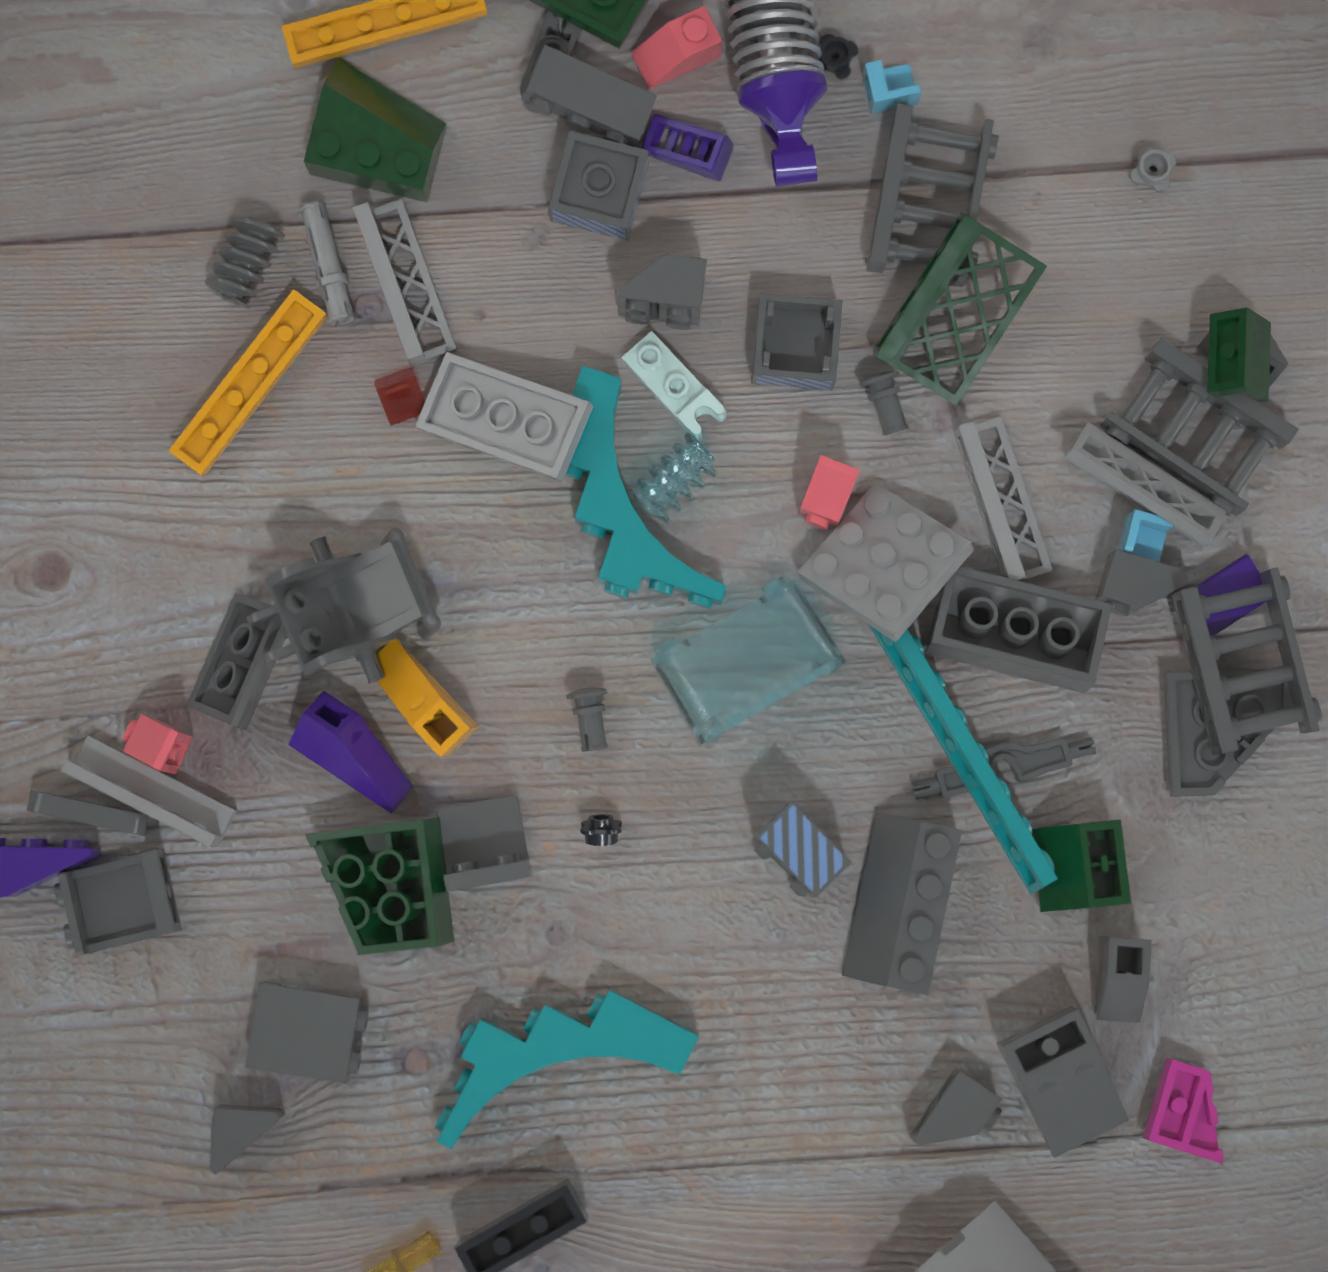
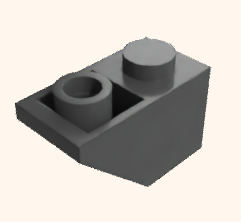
M1101 936L1096 1020L1140 1023L1150 984L1152 940Z

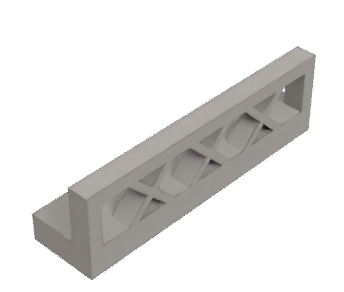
M399 199L374 209L370 208L368 202L353 207L411 368L443 357L446 352H457L403 200ZM398 212L403 225L394 240L379 232L375 220ZM405 234L407 235L410 246L401 243ZM383 242L392 245L389 254H387ZM398 249L415 257L416 264L409 277L394 271L391 263ZM419 271L424 284L415 280ZM397 279L406 283L402 292ZM412 286L428 293L430 298L423 315L408 309L405 304V299ZM432 309H434L438 322L428 318ZM411 317L419 320L416 330L413 326ZM425 324L441 330L446 344L423 352L418 338Z
M1002 416L978 424L972 421L959 425L954 431V436L1001 577L1022 582L1052 572L1053 569ZM995 428L1000 446L993 458L985 454L978 433ZM1002 452L1006 464L998 460ZM994 466L1010 473L1013 484L1007 496L997 491L991 473ZM1014 491H1016L1019 502L1011 499ZM1007 505L1023 512L1026 522L1019 535L1010 530L1004 512ZM1027 530H1029L1032 541L1024 538ZM1021 543L1036 551L1040 567L1024 571L1017 551Z
M1089 422L1084 426L1064 456L1065 459L1147 512L1158 515L1171 523L1175 530L1200 546L1205 545L1208 547L1213 541L1227 511Z
M89 735L86 737L75 760H66L61 769L62 772L209 847H219L237 812L236 809Z

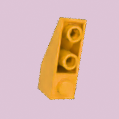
M397 638L389 642L375 655L385 675V678L377 682L410 726L439 757L451 755L479 728V725Z

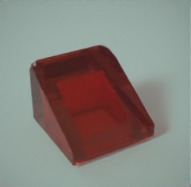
M412 367L374 381L390 426L420 415L425 400Z

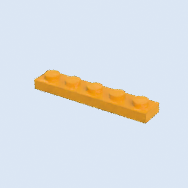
M373 0L281 26L292 66L296 69L488 15L484 0Z
M293 289L168 451L204 478L328 317L327 314Z

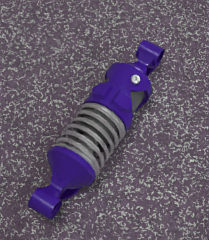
M723 0L725 5L730 8L725 15L728 20L733 22L727 29L735 37L730 43L732 49L737 51L732 60L740 66L735 72V76L742 81L737 87L738 101L742 108L759 117L764 130L777 147V149L771 150L772 170L776 187L817 181L814 147L812 144L807 145L800 135L804 117L828 90L823 71L824 66L819 61L822 52L816 46L820 38L818 33L814 31L817 22L812 16L815 11L813 3L809 0ZM803 7H806V13L803 12ZM808 21L809 27L803 26V24ZM810 36L812 41L808 42L804 39ZM748 39L755 44L743 46L738 43ZM792 47H799L802 49L793 52ZM813 51L814 56L811 57L806 54ZM750 53H760L761 58L754 60L740 59ZM752 68L763 69L751 75L743 74Z

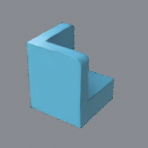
M881 60L865 63L862 79L871 114L896 109L897 103L910 106L918 104L922 92L920 85L914 84L910 65L905 64L883 69Z
M1135 509L1125 518L1118 550L1160 562L1166 534L1173 528V525L1158 515Z

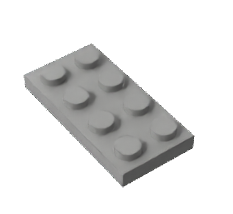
M446 352L415 427L427 434L562 482L594 406L589 401Z

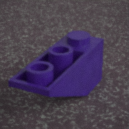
M325 691L302 714L288 745L392 814L413 786L361 716Z
M0 838V897H17L58 877V873L68 872L101 856V849H89V840H63V848H47V839H22L21 847L5 846L6 838Z

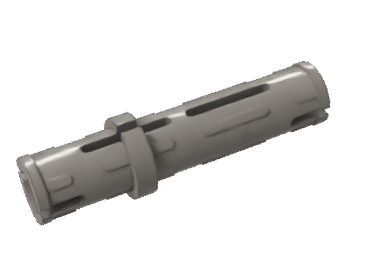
M324 202L305 204L300 208V213L305 224L310 250L317 271V291L322 292L329 325L334 326L336 324V326L348 324L355 320L346 287L349 285V280L340 266L326 204Z

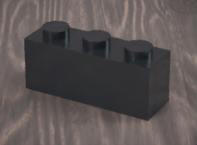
M567 1178L457 1241L454 1250L466 1272H501L585 1224L588 1220V1214Z

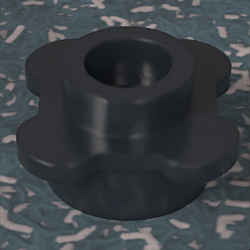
M825 34L819 42L822 52L819 61L824 66L823 71L835 74L838 79H846L851 73L850 63L852 58L858 54V47L853 41H847L833 34ZM836 53L839 55V58L834 60L831 55Z
M608 814L591 815L588 817L589 820L581 822L582 828H580V833L585 835V843L588 845L608 846L616 844L618 842V834L622 832V821L614 820L613 816Z

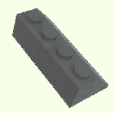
M960 566L941 589L925 654L1085 694L1096 682L1112 604Z
M876 813L842 976L928 996L962 835L961 829Z

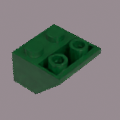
M1121 819L1032 829V836L1040 850H1044L1052 859L1054 873L1058 878L1037 891L1040 912L1131 904Z

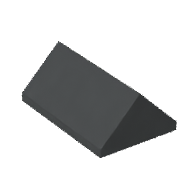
M235 593L187 703L188 707L234 727L247 730L277 661L266 664L263 656L283 647L288 635L280 615L263 623L259 621L254 625H249L247 617L272 605Z

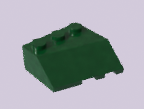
M338 58L323 84L303 162L312 176L428 203L447 124Z
M440 817L305 834L310 847H314L322 864L320 870L326 883L330 882L340 905L338 910L358 955L438 947L454 942L449 892H446L444 880L446 867Z

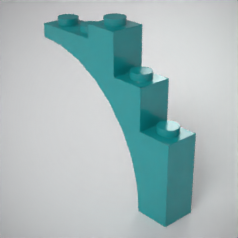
M582 366L572 396L589 401L594 407L565 477L580 480L582 475L588 477L574 517L575 524L582 526L580 532L598 539H604L605 534L612 536L598 576L599 583L605 585L604 592L627 599L629 593L638 595L644 580L650 582L648 589L657 593L672 596L673 590L689 595L687 601L694 605L711 609L712 603L721 606L727 585L697 573L671 555L647 530L630 503L619 475L614 448L615 413L622 387L621 378Z
M609 989L606 996L597 994L586 1015L594 1019L591 1026L548 1003L544 1005L542 1011L533 1008L523 1028V1031L529 1033L527 1040L482 1017L477 1025L471 1022L468 1024L458 1044L465 1048L460 1058L474 1064L475 1067L473 1071L465 1067L454 1088V1091L460 1093L454 1108L452 1109L446 1105L434 1127L441 1131L436 1142L452 1149L470 1120L493 1096L519 1078L550 1064L582 1057H621L648 1062L680 1075L699 1035L612 989Z

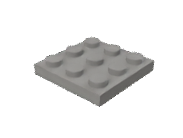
M874 483L797 573L802 582L897 642L974 549L971 541Z

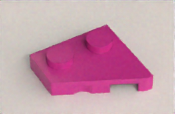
M1166 1057L1143 1138L1222 1163L1224 1156L1223 1150L1218 1148L1215 1125L1219 1123L1217 1110L1212 1102L1213 1084L1211 1071Z

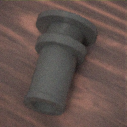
M899 371L880 372L859 383L860 387L869 385L871 395H868L869 402L874 401L883 429V436L909 428L897 393L901 392L899 386L895 387L892 377L900 375Z
M596 687L583 688L566 695L567 699H575L576 708L572 710L573 715L578 716L582 752L608 748L602 718L605 704H600L599 695L607 694V689Z

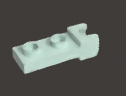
M653 331L621 357L622 362L678 421V424L695 442L702 440L701 427L696 422L700 415L709 414L718 422L725 420L727 412L723 405L708 389L704 388Z

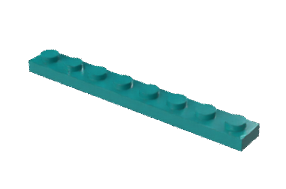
M869 625L1029 894L1032 895L1057 880L1052 859L1044 850H1040L1032 836V827L1027 818L1017 812L1010 800L1011 795L1008 786L1001 778L996 777L988 763L989 757L985 748L973 739L967 729V720L964 713L959 707L952 704L945 692L944 680L937 671L931 669L925 659L924 648L920 640L915 635H911L907 629L898 641L895 642Z

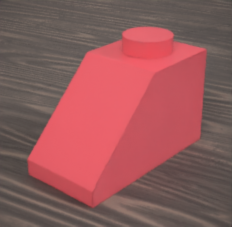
M704 5L666 23L632 51L631 55L648 90H651L720 58L722 39Z
M820 455L798 514L806 516L804 522L822 530H827L829 525L836 528L860 470Z
M141 714L138 721L133 719L129 723L124 733L123 742L127 744L123 752L159 771L176 774L192 742L193 736L150 716Z

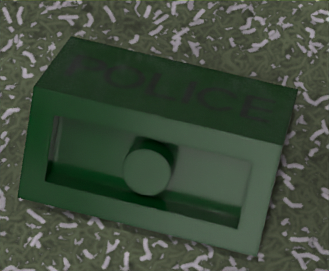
M1247 307L1210 314L1208 394L1214 397L1247 393L1261 402L1269 401L1270 321Z

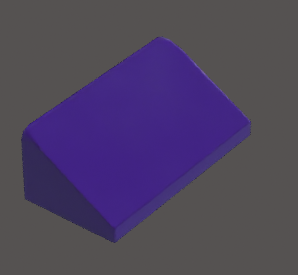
M1245 554L1198 584L1197 588L1199 595L1203 594L1205 598L1262 585L1259 570L1251 558ZM1267 601L1210 614L1209 619H1205L1209 636L1216 635Z

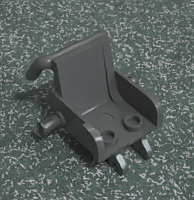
M391 529L381 541L380 547L363 555L357 553L339 558H334L326 536L317 538L309 544L318 562L315 563L313 558L301 560L266 577L265 582L275 604L247 617L249 625H254L259 621L262 623L278 615L281 617L291 643L265 654L263 658L266 664L275 660L281 661L296 653L305 676L332 663L356 658L357 662L360 661L368 684L377 682L385 678V675L375 656L377 654L376 649L397 638L395 633L420 620L422 624L418 627V635L422 639L428 640L439 630L441 620L432 606L401 529Z

